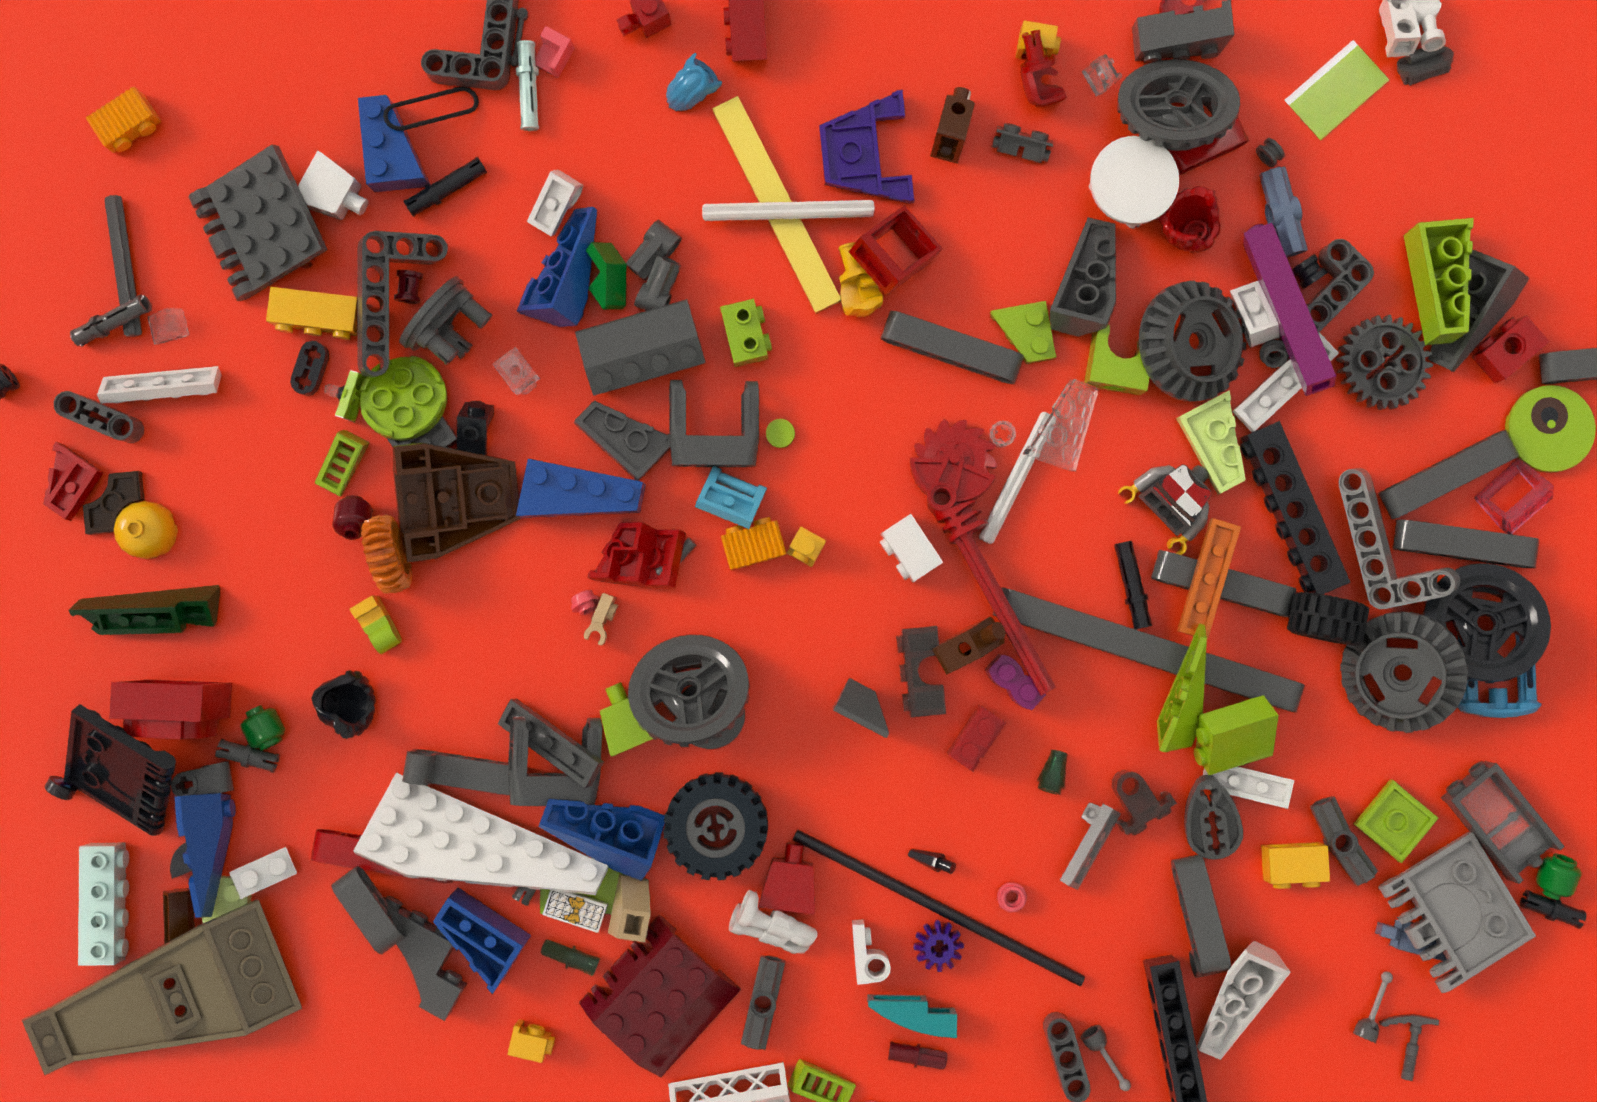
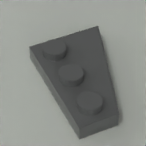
M593 401L574 421V424L636 481H640L670 449L669 434L661 433L655 430L654 427L645 423H639L626 417L625 414L596 401Z

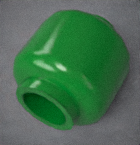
M262 705L245 713L247 718L242 721L240 727L250 747H259L263 751L282 741L281 736L285 733V727L275 709L268 708L264 710Z
M1558 853L1545 857L1536 876L1537 885L1543 889L1542 893L1555 900L1574 895L1582 876L1580 868L1577 867V861Z

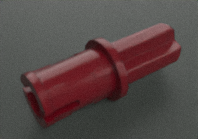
M891 1041L888 1060L914 1064V1068L920 1065L943 1070L946 1067L948 1056L945 1051L923 1048L918 1043L917 1046Z

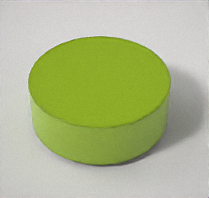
M775 419L767 426L766 437L772 446L785 448L793 442L795 430L789 421Z

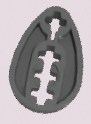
M1202 775L1197 778L1189 792L1185 806V835L1190 847L1198 855H1202V857L1207 859H1222L1233 854L1242 842L1243 826L1241 818L1229 792L1216 777ZM1206 784H1211V787L1215 788L1211 790L1210 802L1204 791H1201L1205 789ZM1212 811L1216 814L1215 824L1219 829L1217 831V837L1220 842L1219 849H1213V838L1210 832H1208L1211 831V825L1207 817H1209V812Z

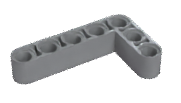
M1362 468L1348 469L1340 475L1339 488L1367 597L1373 607L1388 609L1450 595L1459 588L1461 583L1460 576L1451 568H1440L1397 578L1374 485L1369 472ZM1352 474H1357L1361 478V486L1357 490L1349 484V478ZM1359 502L1365 503L1369 508V513L1365 518L1359 516L1356 511ZM1367 530L1372 531L1376 536V542L1373 546L1368 545L1364 541V533ZM1373 559H1378L1382 562L1384 569L1381 574H1377L1372 570L1371 562ZM1439 575H1446L1450 578L1451 586L1448 590L1438 586L1437 578ZM1409 581L1419 584L1421 588L1419 596L1409 593L1407 589ZM1381 587L1390 591L1391 599L1389 602H1384L1379 598L1378 591Z

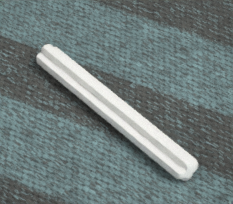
M1042 412L1039 415L987 519L988 524L979 535V539L988 544L994 543L1055 421L1053 415L1047 412Z

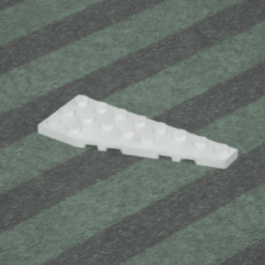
M396 773L353 850L356 855L408 878L419 879L421 877L432 878L438 881H464L470 884L528 887L535 890L550 889L596 895L608 871V865L440 791L426 785L402 782L403 775Z

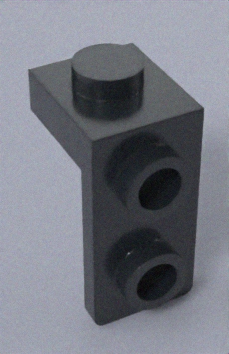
M482 401L464 403L457 416V450L487 455V428L494 416V405H488Z

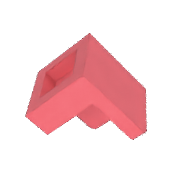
M545 26L540 35L543 45L535 57L536 67L559 78L575 48L570 38Z

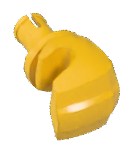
M851 242L838 248L845 268V272L839 277L841 284L840 298L845 315L866 317L882 306L883 295L879 291L878 285L849 253V250L856 243Z

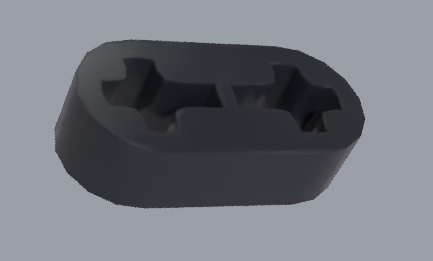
M317 341L306 342L301 347L291 376V387L294 391L304 396L313 395L318 391L329 360L328 349ZM317 347V352L321 354V357L319 359L315 358L310 367L312 358L308 356L309 351H315ZM310 370L308 379L312 381L311 386H305L304 390H302L303 385L299 383L300 378L305 379Z

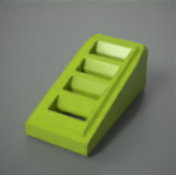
M347 430L337 432L315 480V484L338 496H342L369 442ZM346 443V444H348V445L354 447L355 450L353 451V450H351V449H349V448L343 446V444ZM340 452L346 455L347 457L351 458L350 461L348 462L345 459L337 456L338 453ZM333 463L346 469L345 472L332 467ZM329 473L341 479L340 483L327 478V474Z
M799 1059L788 1082V1087L792 1092L816 1102H849L856 1084L810 1062ZM816 1077H820L815 1090H812L811 1088ZM828 1081H830L831 1084L825 1096L823 1092ZM838 1086H843L837 1101L833 1100Z

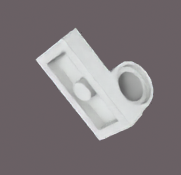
M558 169L550 171L527 222L549 236L555 235L567 209L573 207L579 199L584 187L583 184Z
M1259 281L1230 290L1232 301L1239 311L1242 326L1245 327L1246 333L1244 335L1250 348L1279 338V324Z
M863 919L852 920L857 985L884 981L889 976L891 970L887 954L880 949H866V945H872L870 927H865ZM873 959H880L884 962V967L878 972H873L868 968V964Z

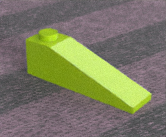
M1199 623L1157 719L1159 751L1169 752L1191 747L1196 738L1195 731L1198 728L1199 715L1203 714L1207 636L1205 625Z

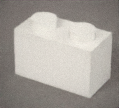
M909 514L880 534L883 538L880 541L881 546L888 556L894 554L899 562L896 568L904 580L910 578L912 582H915L943 563L912 514Z

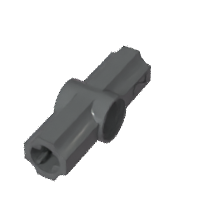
M760 956L741 1044L748 1048L766 1049L786 962L778 957ZM760 996H766L771 1000V1005L767 1008H760L756 1005L755 1000Z

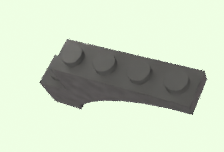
M383 897L407 932V937L396 945L405 957L414 976L421 998V1003L418 1007L445 1021L467 985L466 982L462 981L460 974L452 970H442L454 947L436 925L427 921L428 917L425 914L416 910L410 912L401 907L403 903L394 897Z

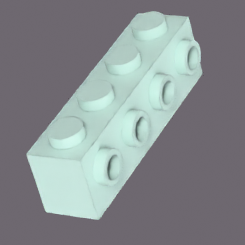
M126 842L89 843L79 846L78 966L115 965L125 960V956L128 953L129 943L125 939V927L129 921V912L125 909V897H127L129 892V882L126 880L129 852L126 850Z

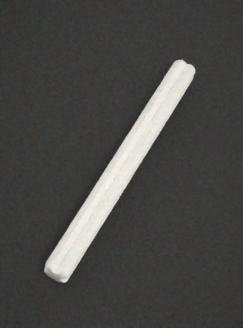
M873 200L704 204L702 206V217L705 221L873 217L875 213Z

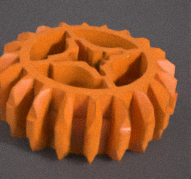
M378 515L365 520L361 528L363 552L366 556L369 572H371L376 586L386 594L401 592L403 589L409 588L412 582V565L406 561L400 528L391 515Z

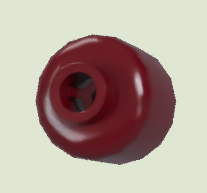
M355 495L339 500L334 507L332 523L334 531L349 540L361 538L362 524L365 520H369L372 517L373 510L371 505L362 497Z

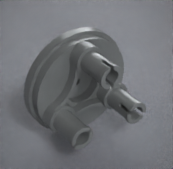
M455 276L443 284L423 304L404 329L399 343L405 348H411L413 351L421 347L423 349L428 348L445 365H448L456 355L462 359L465 356L464 353H468L473 346L453 330L452 322L456 315L462 312L481 329L491 319L492 314L473 299L474 295L464 286V282Z

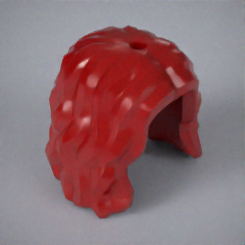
M1196 186L1193 189L1187 188L1181 193H1177L1171 206L1159 217L1162 232L1170 245L1176 246L1179 250L1183 249L1186 252L1192 253L1203 252L1212 247L1214 238L1219 235L1221 228L1215 190Z

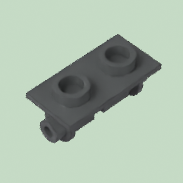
M1005 123L1004 127L997 126V132L1001 133V136H995L992 144L993 148H997V152L1016 156L1019 146L1024 147L1022 158L1038 163L1042 161L1048 162L1051 151L1046 150V146L1053 147V140L1048 139L1049 134L1035 130L1032 131V134L1020 132V126Z

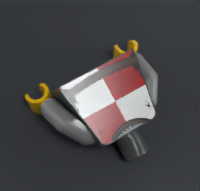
M1183 464L1176 469L1170 465L1153 467L1135 479L1131 487L1124 486L1118 491V494L1125 489L1131 491L1132 498L1124 502L1125 504L1131 503L1137 492H1142L1138 497L1176 536L1182 534L1179 538L1173 537L1167 542L1168 549L1175 542L1181 543V548L1176 554L1183 555L1186 552V542L1188 540L1192 541L1208 521L1209 504L1207 501L1211 496V490L1204 484L1209 474L1202 466L1197 465L1192 470Z

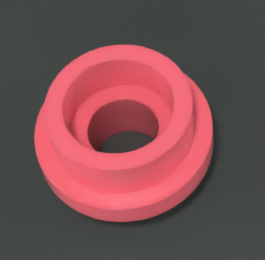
M592 590L576 594L571 598L572 612L580 613V615L593 612L599 603L598 596L594 595Z
M1008 882L998 890L997 901L1005 911L1017 912L1026 904V892L1018 883ZM1009 892L1017 894L1015 901H1007L1006 896Z

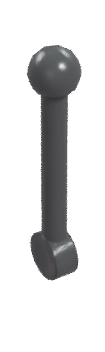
M519 8L516 12L519 20L514 51L510 57V64L514 67L518 66L517 42L521 41L524 21L528 18V12L525 8Z

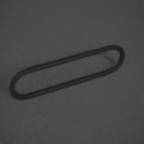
M457 87L393 103L386 107L383 117L385 123L391 129L404 131L469 114L476 110L479 101L476 93L470 88ZM459 91H466L474 98V105L470 109L405 126H395L388 119V112L393 108Z

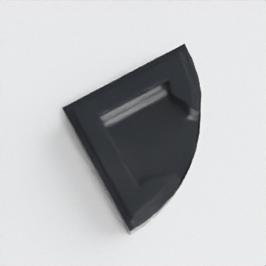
M186 842L175 851L170 864L172 879L192 871L187 864H184L182 854L187 849Z

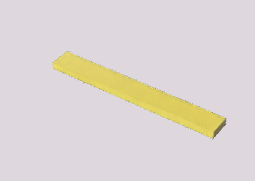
M736 96L712 108L758 202H792L739 97ZM769 219L768 221L815 314L841 302L840 295L801 219Z

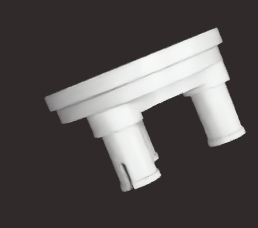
M1127 136L1111 142L1099 153L1091 169L1089 189L1095 203L1104 214L1117 222L1126 224L1129 228L1135 229L1136 225L1138 228L1142 224L1157 219L1171 206L1178 192L1179 172L1174 158L1164 146L1155 145V140L1144 141L1140 139V136Z

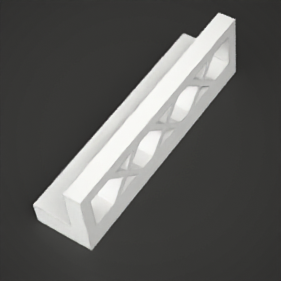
M784 1062L668 1083L670 1102H677L676 1092L690 1090L694 1093L689 1102H791ZM779 1073L781 1085L768 1087L762 1083L767 1075ZM747 1079L753 1083L745 1092L739 1093L733 1089L739 1080ZM717 1084L723 1088L718 1097L710 1098L704 1094L711 1085Z

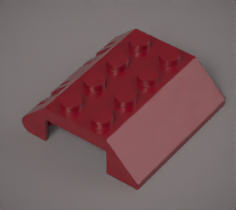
M658 915L650 924L654 931L648 928L646 939L654 948L648 953L641 943L634 941L631 944L634 952L627 949L610 967L613 973L607 971L603 975L605 981L613 990L612 994L608 996L602 987L594 985L591 988L593 995L588 992L579 1001V1004L592 1023L640 1067L662 1077L741 989L720 969L716 972L675 934L676 928L664 917Z

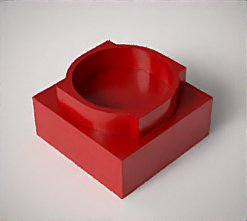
M149 679L111 682L109 719H124L123 729L132 737L194 739L217 736L218 719L230 717L232 683Z

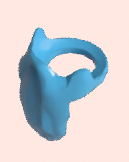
M694 53L686 60L684 67L676 73L675 78L667 87V103L669 108L675 111L691 109L697 103L703 101L708 94L716 92L722 85V81H718L713 70L707 64L695 58L697 53Z

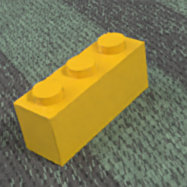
M270 287L266 322L275 326V330L280 332L293 333V328L303 329L304 334L321 336L322 332L333 333L332 337L350 340L351 335L357 336V297Z

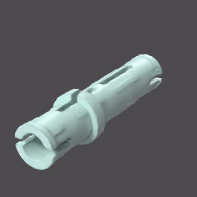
M522 40L517 42L518 67H516V76H519L520 129L523 131H536L539 129L536 83L539 68L536 67L535 42Z

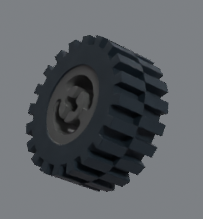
M715 772V774L711 775L706 773L687 782L671 800L664 818V839L667 838V849L670 854L673 853L676 857L675 862L679 866L684 865L688 869L687 873L693 876L697 873L702 875L701 879L710 880V877H717L718 881L726 880L727 876L733 875V877H736L745 868L749 869L754 864L755 859L760 856L768 832L767 810L761 801L762 798L759 793L755 792L751 788L752 785L747 781L743 782L738 779V776L732 774L730 776L723 775L722 772ZM710 806H721L733 814V818H728L721 812L716 813L718 824L724 825L719 833L721 840L727 836L730 829H735L737 832L735 838L729 844L722 847H711L700 840V835H704L710 841L716 840L715 830L709 829L713 822L712 813L705 818L703 824L699 825L696 823V817L703 809Z

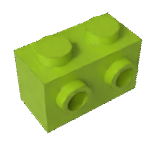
M754 299L721 306L720 309L734 366L739 367L767 360V351H771L772 346L769 334L762 333L760 323H765L762 306H756Z

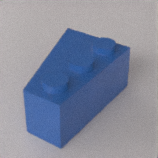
M387 95L358 98L366 184L374 192L425 187L424 185L430 182L411 144L407 131L393 130L384 121V110L387 106L393 104ZM391 109L388 112L389 121L395 126H404L397 109Z
M457 888L447 898L433 921L456 951L459 949L469 961V967L474 973L477 971L487 983V989L492 994L502 983L531 937L529 933L460 888Z

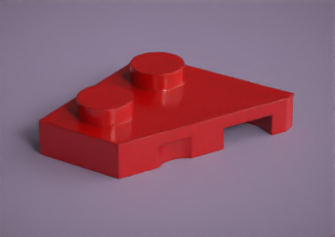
M55 442L52 450L56 452L54 468H49V485L45 491L43 504L65 520L72 521L103 472L63 444Z

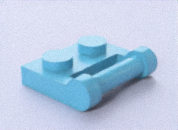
M713 466L695 507L749 529L764 498L767 487L760 484L757 487L721 472L722 469Z

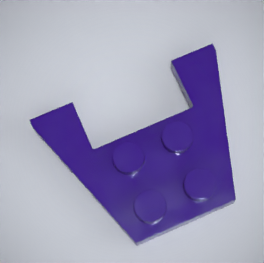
M897 90L890 96L881 100L877 99L861 109L852 110L819 125L825 185L904 203H914L912 175L881 177L876 121L905 118L903 90Z

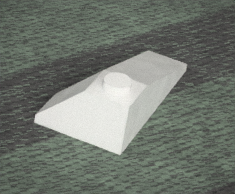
M1253 941L1227 971L1198 1042L1197 1048L1200 1052L1221 1060L1289 976L1290 970L1275 950Z

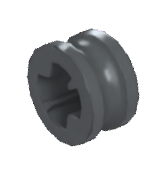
M1267 138L1264 141V146L1259 145L1256 148L1258 157L1269 167H1274L1277 164V160H1282L1285 157L1282 147L1271 138Z

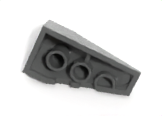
M1089 217L1086 220L1050 309L1051 330L1078 337L1107 328L1116 305L1115 224Z
M1473 249L1469 256V269H1472L1471 281L1468 282V294L1470 295L1469 332L1453 343L1432 345L1430 350L1432 355L1428 358L1429 361L1452 372L1461 365L1512 307L1529 280V277L1515 266Z

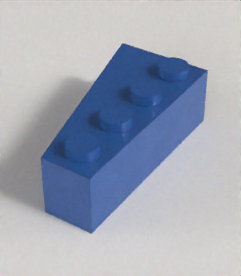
M528 459L516 516L532 518L640 513L646 484L627 478Z

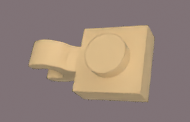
M602 593L591 619L592 622L584 632V639L589 640L591 633L597 631L601 636L598 645L602 646L605 644L607 632L604 629V624H606L607 620L612 621L618 609V605L614 604L616 597Z

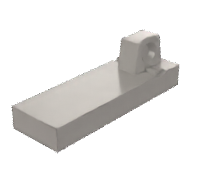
M1089 802L1081 818L1091 826L1060 879L1061 882L1077 890L1079 889L1121 813L1104 803L1102 806H1098Z

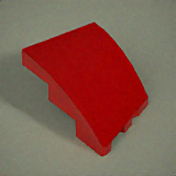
M620 522L613 532L610 542L606 544L601 552L604 555L595 570H590L587 578L621 585L675 588L686 533L680 529L656 530L643 522ZM662 567L661 574L657 575L656 568Z

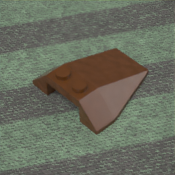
M428 443L393 446V477L398 520L407 562L437 559L521 519L516 516L519 496L515 461Z

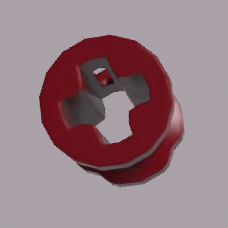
M397 270L396 276L399 277L398 292L394 295V300L403 303L419 304V280L423 278V274L411 270Z

